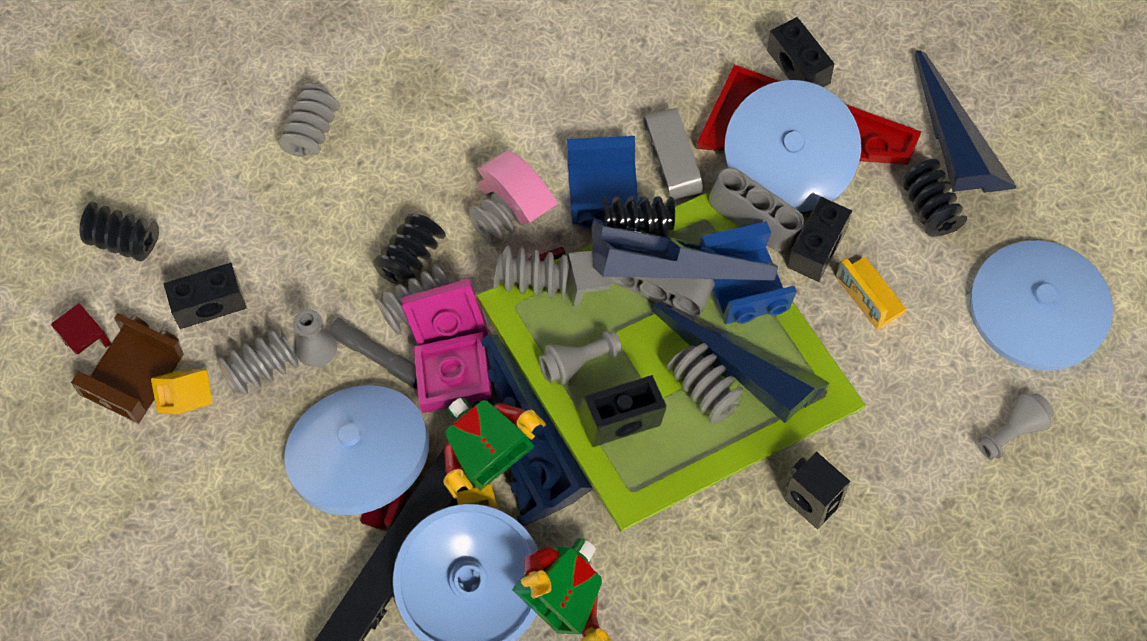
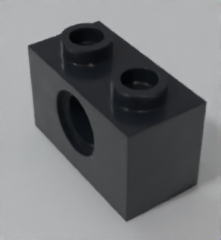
M798 16L770 30L767 52L789 80L806 81L822 87L831 84L835 63Z
M820 197L791 250L788 268L820 282L848 229L852 210L824 197Z
M231 262L163 283L171 313L179 329L247 309L238 277Z
M653 375L584 396L579 417L592 447H596L661 426L667 406Z
M816 451L808 460L802 457L790 470L791 478L785 486L788 488L785 501L818 530L842 506L851 481Z

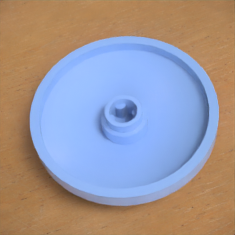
M785 80L759 88L738 106L727 128L724 154L727 168L741 171L797 209L801 214L813 212L820 197L834 202L849 186L859 165L861 139L852 113L835 94L814 83Z
M1039 240L1023 241L998 250L983 263L971 288V314L981 337L1000 356L1025 368L1044 371L1060 370L1081 363L1100 347L1112 323V296L1101 273L1088 259L1078 252L1053 242Z
M374 385L343 389L317 402L298 420L290 433L285 448L284 462L286 473L299 497L319 511L333 515L367 513L381 508L398 498L418 478L428 456V429L417 406L407 396L394 389Z
M478 504L455 505L429 515L407 535L399 549L394 564L393 593L403 621L421 641H516L528 629L537 614L512 589L525 574L524 559L527 555L538 551V547L528 531L508 514L492 507Z

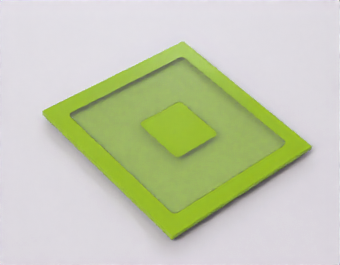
M711 191L675 207V226L672 231H669L667 237L699 244L702 236L739 228L740 226L710 205L708 196ZM655 231V234H654V235H658V236H659V235H660V232H659V231ZM592 244L572 253L592 251ZM560 258L554 260V262L557 264ZM611 281L612 284L609 290L583 293L580 306H572L567 284L564 300L562 299L561 289L557 290L553 298H549L546 287L542 289L539 296H535L532 285H529L525 294H521L518 283H515L510 292L506 291L505 284L503 283L497 289L491 288L477 295L479 304L620 532L855 414L866 406L794 302H792L790 309L777 316L766 314L744 324L737 322L725 324L711 292L702 313L696 318L829 382L828 388L806 408L803 406L784 423L735 379L729 389L732 391L741 387L744 390L738 398L739 406L725 420L711 424L709 422L710 414L705 415L700 411L701 403L696 404L691 399L692 392L687 393L682 388L683 381H677L674 378V371L667 369V364L674 356L691 346L652 311L656 302L620 287L613 281ZM604 330L608 333L614 331L617 334L621 343V351L617 352L616 357L610 358L605 353L587 360L564 386L559 385L557 381L549 383L545 379L539 365V356L545 354L547 345L583 347L601 340V332ZM653 375L667 406L661 426L592 447L579 417L583 397Z

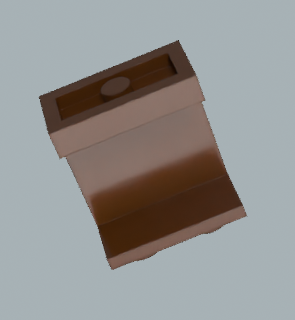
M117 313L114 320L121 331L92 374L88 376L78 371L71 384L80 396L139 424L155 400L151 378L172 373L184 353L179 345V339L166 330L157 332L149 328L150 326L139 317L131 316L129 319Z

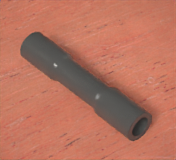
M337 318L332 323L328 332L338 342L371 359L385 368L391 375L415 389L417 387L414 363L401 355L394 354L368 338L364 332L341 318Z

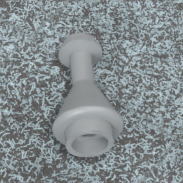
M314 310L299 312L293 321L295 331L301 335L295 345L298 359L303 364L311 367H320L329 363L337 352L335 337L327 330L321 329L322 318L319 313Z
M604 330L601 332V340L583 347L549 344L545 348V354L539 356V365L545 379L549 383L557 381L559 385L564 386L587 360L605 353L610 358L616 357L617 352L621 351V343L614 331L608 333Z
M1035 393L1032 396L1028 394L1020 395L1007 425L993 436L987 433L980 436L981 441L978 442L979 450L990 460L994 458L999 459L1003 456L1002 447L1014 437L1048 430L1051 427V417L1054 416L1052 406L1040 394Z

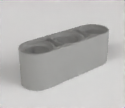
M677 108L643 115L644 129L649 131L651 138L649 144L654 158H658L660 164L658 171L663 186L668 188L669 197L672 196L674 199L702 193L699 169Z
M726 168L722 170L708 196L710 205L716 211L740 227L767 221L771 230L767 246L776 251L784 252L792 248L805 224L803 215L797 209L737 169Z
M610 277L611 281L620 287L654 302L663 301L693 317L700 316L715 286L713 279Z

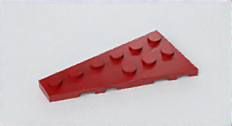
M734 64L697 141L696 149L724 151L727 128L738 106L759 88L779 82L780 80ZM845 104L852 113L860 133L861 154L859 161L909 165L922 131Z

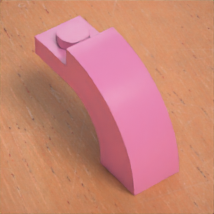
M504 151L477 168L483 178L477 183L484 194L490 192L498 194L511 208L521 225L530 223L558 205V202L538 174L521 157L511 151Z

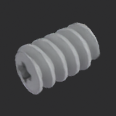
M307 82L301 88L302 92L297 97V103L294 104L292 114H290L287 125L283 129V135L278 141L283 151L297 157H304L308 154L318 155L321 148L318 144L324 143L326 137L323 133L329 132V122H333L335 118L334 112L340 106L339 102L324 87Z
M496 193L491 195V200H482L480 208L472 207L469 211L473 226L489 245L492 244L491 235H494L500 241L504 239L501 228L504 227L507 231L513 233L515 229L512 221L515 220L520 224L511 208Z
M506 245L502 254L498 255L493 289H497L500 282L504 280L505 289L508 292L512 290L515 283H518L521 294H525L529 285H532L535 296H539L542 289L546 287L549 298H553L557 290L561 289L562 299L564 300L569 271L567 255L563 254L556 264L552 252H549L544 261H541L538 250H534L530 259H526L525 249L520 248L517 255L512 257L511 248Z
M438 265L432 268L433 277L427 272L420 273L421 284L414 278H410L407 282L408 290L399 284L395 287L396 297L391 292L385 291L383 292L384 303L376 298L386 322L398 335L401 334L400 322L403 321L411 328L402 307V297L450 284L445 273Z
M282 330V337H279L273 331L268 332L269 344L261 338L255 339L256 351L247 344L243 345L244 357L239 356L235 351L230 352L231 364H228L221 357L217 359V364L234 395L236 388L244 395H247L248 382L252 383L256 388H260L261 375L270 382L273 381L272 369L274 368L282 375L286 374L285 363L287 361L293 367H299L298 359Z
M703 343L696 347H688L679 352L667 364V369L674 371V378L677 381H683L682 388L687 393L692 392V401L696 404L701 403L700 411L705 415L710 414L709 422L716 424L725 420L739 406L738 398L744 390L739 387L730 391L729 387L735 379L733 376L725 379L720 378L726 368L724 365L716 368L711 367L717 357L715 354H711L704 358L702 355L708 349V345Z

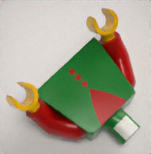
M465 398L454 401L449 406L448 413L455 420V423L445 431L449 442L444 448L446 476L443 481L454 498L458 497L456 493L463 486H466L468 490L472 489L473 485L471 482L479 491L484 489L535 447L530 441L535 437L532 431L538 425L544 427L546 423L533 410L525 411L524 409L503 403L492 406L486 400L481 401L472 408Z
M578 538L572 548L548 546L527 555L524 559L525 574L515 584L512 591L557 634H582L583 638L581 641H611L607 632L599 627L597 620L598 592L602 585V578L588 564L596 551L594 545L587 540Z

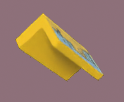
M866 257L853 264L847 258L840 261L836 278L876 330L906 312L905 306Z

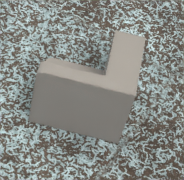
M592 251L568 253L569 271L567 286L572 306H580L583 293L609 290L611 288V278L602 277L593 268Z

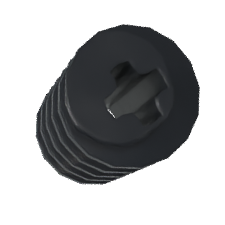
M929 159L917 164L906 173L902 180V186L907 191L909 200L913 202V208L919 214V220L924 225L926 234L932 237L953 233L960 229L967 221V216H958L963 211V207L961 204L955 203L957 200L956 193L949 192L951 183L943 181L946 178V174L943 170H938L940 162L937 159Z
M603 196L601 219L608 226L622 229L628 226L636 228L637 232L646 231V233L653 235L655 231H659L660 235L668 236L669 231H672L675 226V201L670 196L664 206L662 198L656 196L650 205L648 198L642 196L638 205H636L634 197L628 196L623 206L620 197L614 196L609 206L607 198Z
M91 201L83 211L79 233L84 244L95 245L96 248L107 249L115 254L120 253L121 256L132 257L133 260L141 262L149 256L158 241L159 226L157 222L153 221L148 227V221L143 217H140L135 223V216L128 213L123 218L121 210L116 209L111 214L110 207L104 205L99 209L98 204Z
M415 213L407 215L404 219L405 224H401L398 227L397 234L392 235L389 239V245H385L381 250V255H378L373 260V265L382 278L396 286L401 284L405 288L406 285L402 278L406 280L415 278L410 267L419 271L423 268L418 257L424 260H428L431 257L425 247L436 250L439 246L433 236L442 240L446 237L445 231L437 223L424 215Z

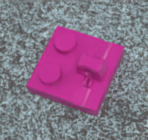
M470 278L402 297V307L418 346L483 332L485 337L491 334Z
M483 332L414 346L418 399L422 413L449 408L454 401L460 398H465L469 404L475 401L493 399L491 381H489L487 373L490 370L487 349L482 347L481 340L485 338Z

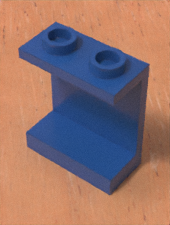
M635 136L567 139L572 225L579 224L582 228H592L594 218L602 220L603 196L607 198L609 206L614 196L620 197L623 206L626 198L633 196L636 205H638Z
M767 221L701 237L699 245L713 248L714 253L728 256L738 254L744 256V259L773 263L766 248L771 236V230ZM777 273L775 280L713 279L715 286L712 294L724 324L734 322L744 324L758 316L767 314L771 316L780 315L790 309L797 293L795 286L783 288Z

